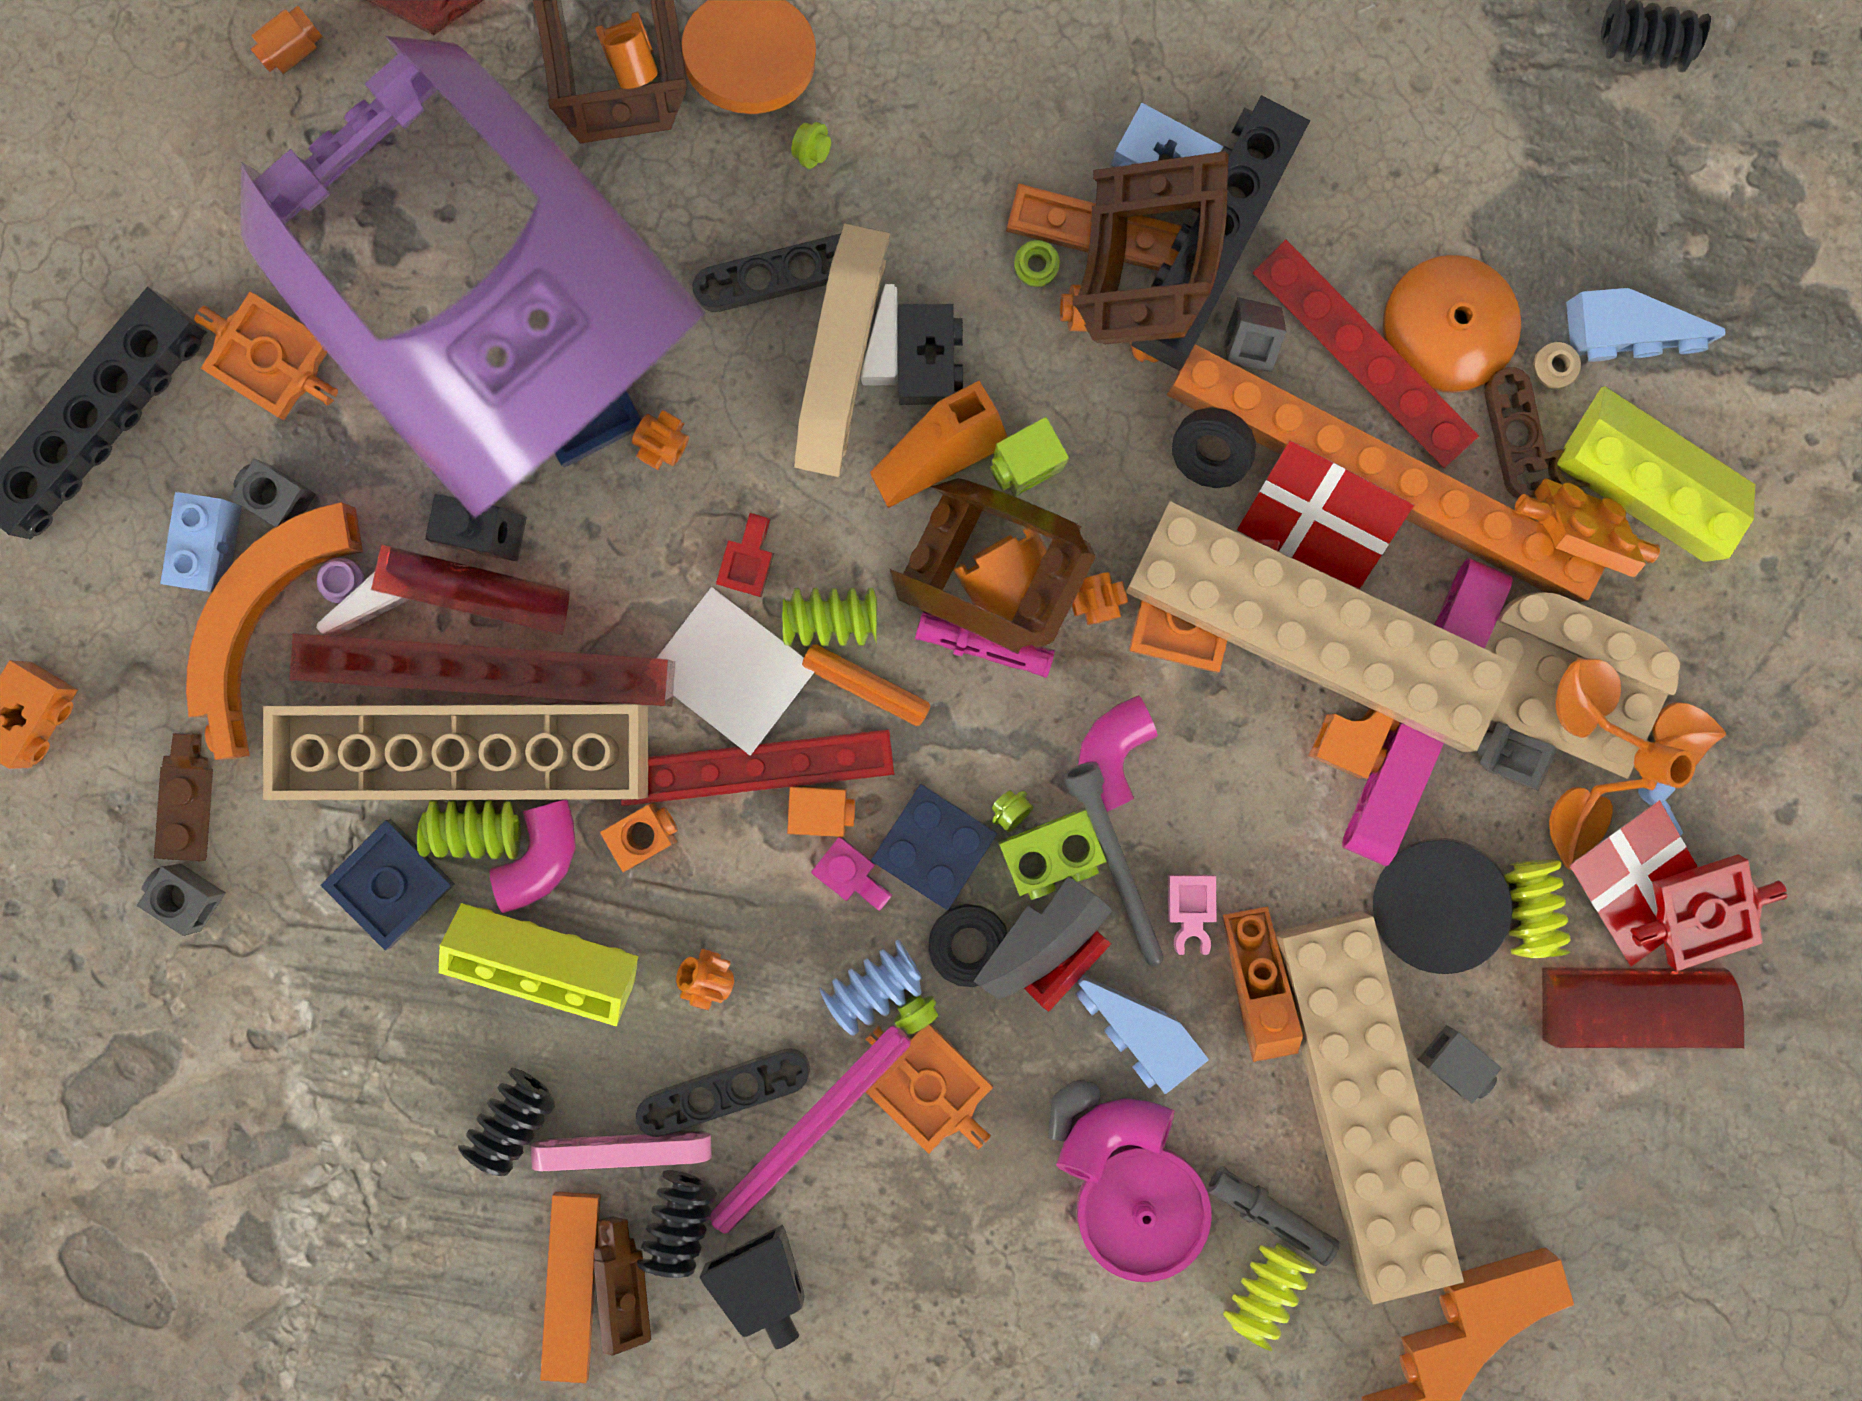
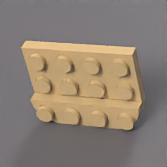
M1528 593L1503 605L1485 647L1486 650L1518 664L1492 721L1507 724L1509 728L1551 744L1563 752L1626 779L1629 778L1634 768V757L1640 748L1602 729L1598 724L1593 732L1585 738L1568 733L1561 725L1556 712V695L1562 676L1578 658L1599 659L1609 663L1620 677L1621 694L1616 708L1605 718L1610 723L1645 741L1667 696H1674L1678 686L1680 661L1662 640L1636 627L1554 593Z

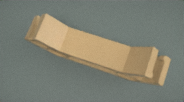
M844 224L829 272L798 426L794 468L835 477L840 476L842 459L846 455L852 413L873 312L885 272L886 260H884V256L888 248L890 233Z

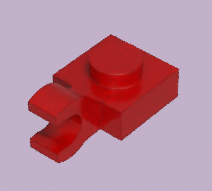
M753 513L749 514L742 543L730 540L727 542L716 585L762 597L774 556L772 552L761 550L771 519Z

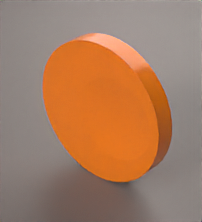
M708 0L691 15L685 26L682 37V57L684 69L690 83L706 100L728 111L758 114L780 109L803 93L809 85L815 70L816 42L813 30L805 16L786 0Z

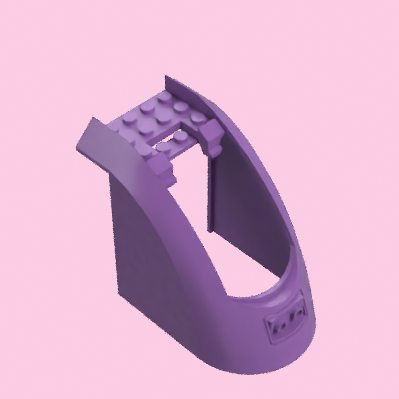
M385 36L398 55L365 83L376 99L370 104L364 99L351 108L344 116L348 123L335 135L331 131H327L318 137L308 148L312 155L304 161L290 149L262 174L241 162L240 232L245 245L260 268L310 332L399 435L466 509L476 517L533 471L671 348L705 314V311L553 140L463 48L451 42ZM438 90L538 197V201L527 225L515 244L490 274L474 289L429 321L404 333L379 340L318 267L287 227L286 223L303 208L311 211L331 195L327 190L331 183L398 124L406 129L412 121L424 112L421 104ZM535 309L546 311L550 317L549 326L543 331H535L528 324V316ZM498 345L507 351L508 361L503 367H493L487 361V352L492 346Z

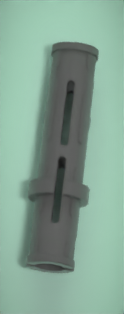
M1224 1166L1214 1173L1208 1185V1193L1238 1210L1241 1218L1249 1223L1255 1221L1259 1225L1264 1226L1295 1248L1311 1256V1258L1323 1266H1327L1333 1261L1339 1250L1338 1245L1340 1241L1323 1232L1309 1221L1276 1202L1273 1198L1269 1197V1192L1260 1185L1254 1187L1246 1183Z

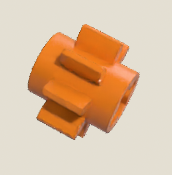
M665 410L661 411L658 419L650 414H646L632 437L631 443L640 448L636 457L657 470L660 469L663 462L674 466L682 456L689 441V436L680 432L684 426L682 420Z
M1110 572L1086 577L1072 604L1074 616L1085 614L1087 625L1120 618L1119 605L1128 603L1124 582L1113 583Z
M701 949L699 959L691 956L686 958L679 966L676 975L677 987L682 991L680 998L689 1000L690 1006L704 1010L710 1009L712 1001L722 1003L729 997L734 986L733 972L728 969L731 964L730 961L722 959L721 954L706 949Z

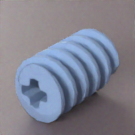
M899 939L895 941L897 956L893 957L884 949L879 951L881 966L878 967L869 959H865L866 975L863 977L851 968L848 970L850 985L845 986L837 978L833 979L832 983L835 994L832 996L820 988L821 995L837 1023L850 1035L854 1036L859 1032L857 1018L868 1026L875 1022L873 1008L881 1015L887 1016L890 1013L889 998L897 1005L903 1006L906 1003L904 989H907L916 997L921 995L920 979H922V976Z

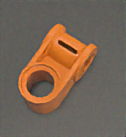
M638 11L631 14V19L608 28H604L602 25L595 27L607 61L613 69L621 88H637L649 83L657 76L658 70L652 56L653 49Z

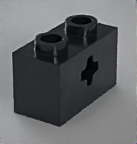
M898 304L899 405H935L937 402L954 394L955 391L963 389V364H954V346H963V318H954L953 304ZM926 346H935V352L938 354L935 364H926V358L923 356L926 352Z

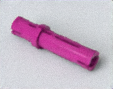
M925 611L922 612L915 635L916 640L954 650V655L962 657L963 653L977 656L1005 666L1028 671L1047 678L1055 652L1053 649L1036 648L1033 645L1022 647L1019 654H1016L990 640Z

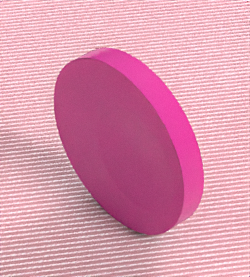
M1133 1145L1114 1150L1107 1159L1100 1181L1093 1183L1084 1180L1081 1185L1077 1200V1221L1084 1244L1092 1257L1104 1269L1120 1278L1135 1282H1154L1178 1274L1197 1258L1210 1232L1212 1214L1206 1187L1195 1169L1184 1158L1169 1149L1163 1148L1161 1154Z

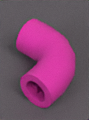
M1139 695L1116 705L1095 720L1081 743L1078 765L1087 762H1097L1105 780L1102 785L1104 792L1101 794V798L1107 812L1134 799L1123 770L1124 759L1128 753L1135 747L1158 737L1148 709Z
M567 799L522 811L529 833L527 851L520 859L489 870L492 890L501 913L526 907L549 895L568 873L576 844L574 821Z
M1129 1098L1099 1104L1078 1119L1063 1144L1056 1166L1074 1177L1098 1183L1108 1157L1118 1147L1133 1145L1161 1154L1171 1130L1175 1110L1153 1102Z

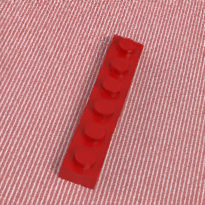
M1287 239L1253 272L1271 293L1444 469L1479 437L1467 422Z

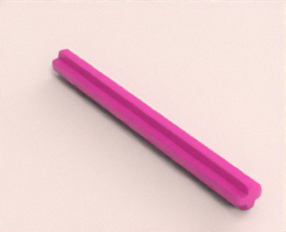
M895 1025L890 1026L712 1210L710 1220L716 1230L724 1234L729 1233L910 1047L911 1041L903 1030Z

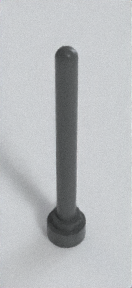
M1087 762L1075 766L1063 775L1070 795L1076 796L1077 801L1084 803L1146 962L1151 966H1158L1163 961V953L1101 798V794L1104 792L1102 785L1105 780L1097 762Z

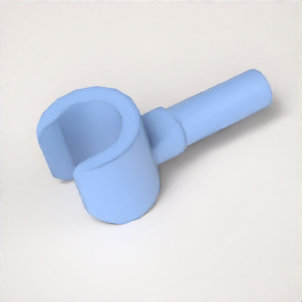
M1657 783L1654 790L1639 788V796L1652 806L1658 800L1661 801L1681 836L1683 831L1671 811V807L1665 801L1675 791V788L1661 783Z

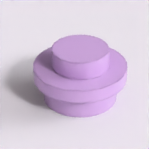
M346 558L328 560L321 566L317 574L319 592L324 598L334 603L342 602L364 582V574L361 568L354 561Z

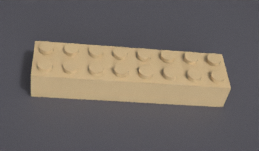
M1171 501L1168 503L1126 590V593L1462 752L1478 750L1518 665Z
M647 705L263 706V800L648 798Z
M1358 911L1276 931V939L1303 1034L1300 1046L1360 1289L1374 1305L1464 1283L1374 916Z

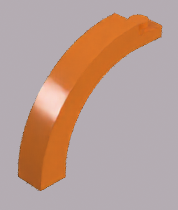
M342 502L319 507L295 516L273 528L255 541L233 562L209 596L197 622L190 646L186 696L189 717H208L209 725L205 728V740L209 750L214 753L215 760L250 756L242 712L241 674L247 646L258 621L276 596L305 572L330 559L363 552L355 507Z

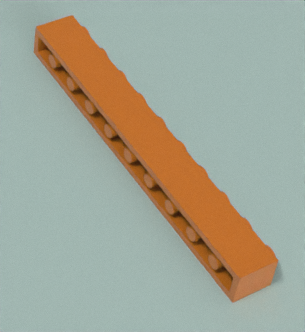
M1196 344L1167 393V396L1194 410L1213 407L1225 409L1236 414L1252 429L1257 443L1280 455L1291 440L1414 504L1405 520L1546 593L1558 594L1578 603L1588 601L1605 569L1602 565L1556 549L1550 533L1539 522L1523 514L1516 513V510Z

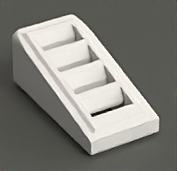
M885 284L884 290L881 293L863 360L860 377L862 385H897L898 291L894 284Z
M382 565L319 621L316 628L322 634L341 635L415 598L420 592L398 568Z

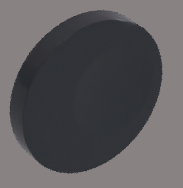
M1435 838L1419 841L1404 848L1395 855L1388 866H1385L1375 886L1373 914L1383 941L1402 961L1429 973L1455 974L1481 965L1502 945L1511 923L1512 897L1504 874L1487 854L1466 842L1448 838Z

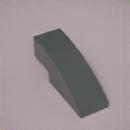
M1068 876L1042 914L1030 906L1026 907L973 982L999 1000L1024 989L1049 974L1072 956L1097 931L1113 910L1096 894Z

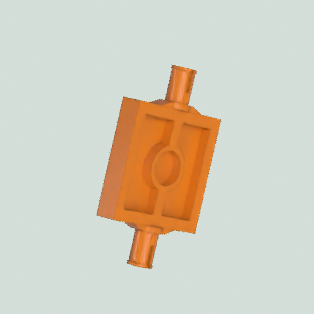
M250 291L239 309L227 319L205 305L198 311L212 319L213 322L208 321L197 313L195 314L194 321L216 334L213 349L201 369L268 412L285 420L298 398L305 394V392L316 397L325 405H330L334 401L319 391V389H323L334 397L337 396L338 389L316 376L318 367L328 352L305 325Z
M1545 478L1535 490L1537 499L1523 494L1516 501V513L1536 519L1540 524L1544 525L1550 533L1556 549L1631 577H1635L1646 565L1645 561L1653 563L1659 557V545L1639 539L1637 535L1633 534L1626 518L1625 509L1618 502L1610 498H1603L1601 500L1584 493L1583 490L1574 484L1564 483L1562 485Z
M929 1024L909 1038L911 1041L910 1047L866 1093L928 1154L945 1137L956 1133L958 1130L976 1149H980L983 1146V1141L986 1143L991 1134L986 1132L972 1116L977 1104L993 1089V1084L932 1024ZM878 1025L865 1040L873 1045L884 1031Z

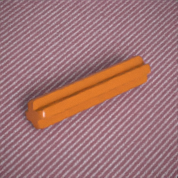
M813 644L805 654L802 662L804 668L814 671V674L915 726H920L930 710L928 701L817 644Z

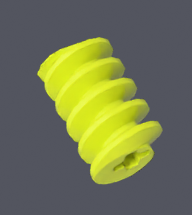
M1544 859L1511 863L1510 865L1514 866V870L1504 876L1507 882L1516 884V889L1511 891L1512 901L1518 902L1519 907L1512 910L1511 919L1521 921V925L1509 930L1508 934L1509 936L1523 939V944L1510 949L1511 954L1527 958L1556 957L1569 954L1570 951L1559 948L1571 941L1569 933L1555 930L1565 926L1568 923V917L1565 914L1554 912V910L1566 904V899L1563 896L1551 893L1564 886L1562 878L1548 875L1561 868L1560 860Z
M1276 1243L1275 1248L1260 1245L1258 1249L1267 1259L1266 1264L1254 1261L1250 1263V1267L1259 1277L1257 1280L1244 1277L1241 1279V1283L1249 1291L1248 1297L1233 1294L1231 1298L1239 1306V1313L1228 1310L1223 1312V1316L1232 1325L1234 1330L1254 1344L1271 1352L1272 1347L1265 1338L1277 1340L1281 1336L1280 1329L1273 1321L1288 1323L1290 1315L1283 1305L1295 1307L1299 1303V1298L1291 1288L1306 1290L1308 1282L1300 1272L1313 1274L1317 1270L1303 1256L1279 1243Z

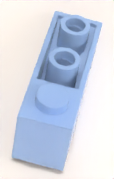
M1630 288L1584 291L1566 302L1570 346L1576 350L1579 356L1588 355L1589 362L1611 360L1617 357V352L1633 351L1634 358L1652 357L1662 354L1663 348L1674 347L1679 348V354L1698 353L1708 350L1709 343L1725 336V328Z
M1085 975L1077 981L1082 989L1075 993L1092 1016L1098 1011L1103 1014L1110 1023L1104 1029L1105 1033L1120 1052L1127 1047L1139 1060L1132 1067L1149 1089L1157 1083L1164 1094H1166L1209 1060L1175 1016Z

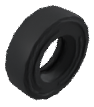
M1210 407L1194 411L1182 420L1173 436L1172 456L1177 468L1188 479L1201 486L1211 488L1232 486L1245 477L1255 459L1256 440L1252 429L1241 417L1225 409ZM1207 435L1223 439L1229 445L1230 456L1222 461L1211 460L1203 456L1197 446L1198 439Z
M963 904L950 908L936 920L930 932L928 951L933 967L945 980L957 986H979L973 981L1008 934L1005 924L996 913L981 905ZM965 928L979 930L987 940V951L984 957L974 963H964L958 960L952 952L951 944L955 934Z

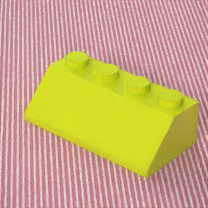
M1605 386L1601 387L1565 444L1563 448L1565 451L1557 462V466L1576 480H1581L1584 483L1587 482L1590 484L1587 487L1602 497L1618 502L1627 513L1703 562L1729 559L1754 520L1755 484Z

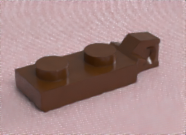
M173 733L170 756H163L159 778L154 859L206 861L213 769H209L208 758H200L202 734Z
M611 1216L597 1221V1244L599 1247L594 1249L595 1260L593 1261L602 1350L604 1354L613 1356L650 1342L651 1330L645 1272L636 1264L638 1259H643V1251L637 1249L634 1238L629 1237L628 1219Z

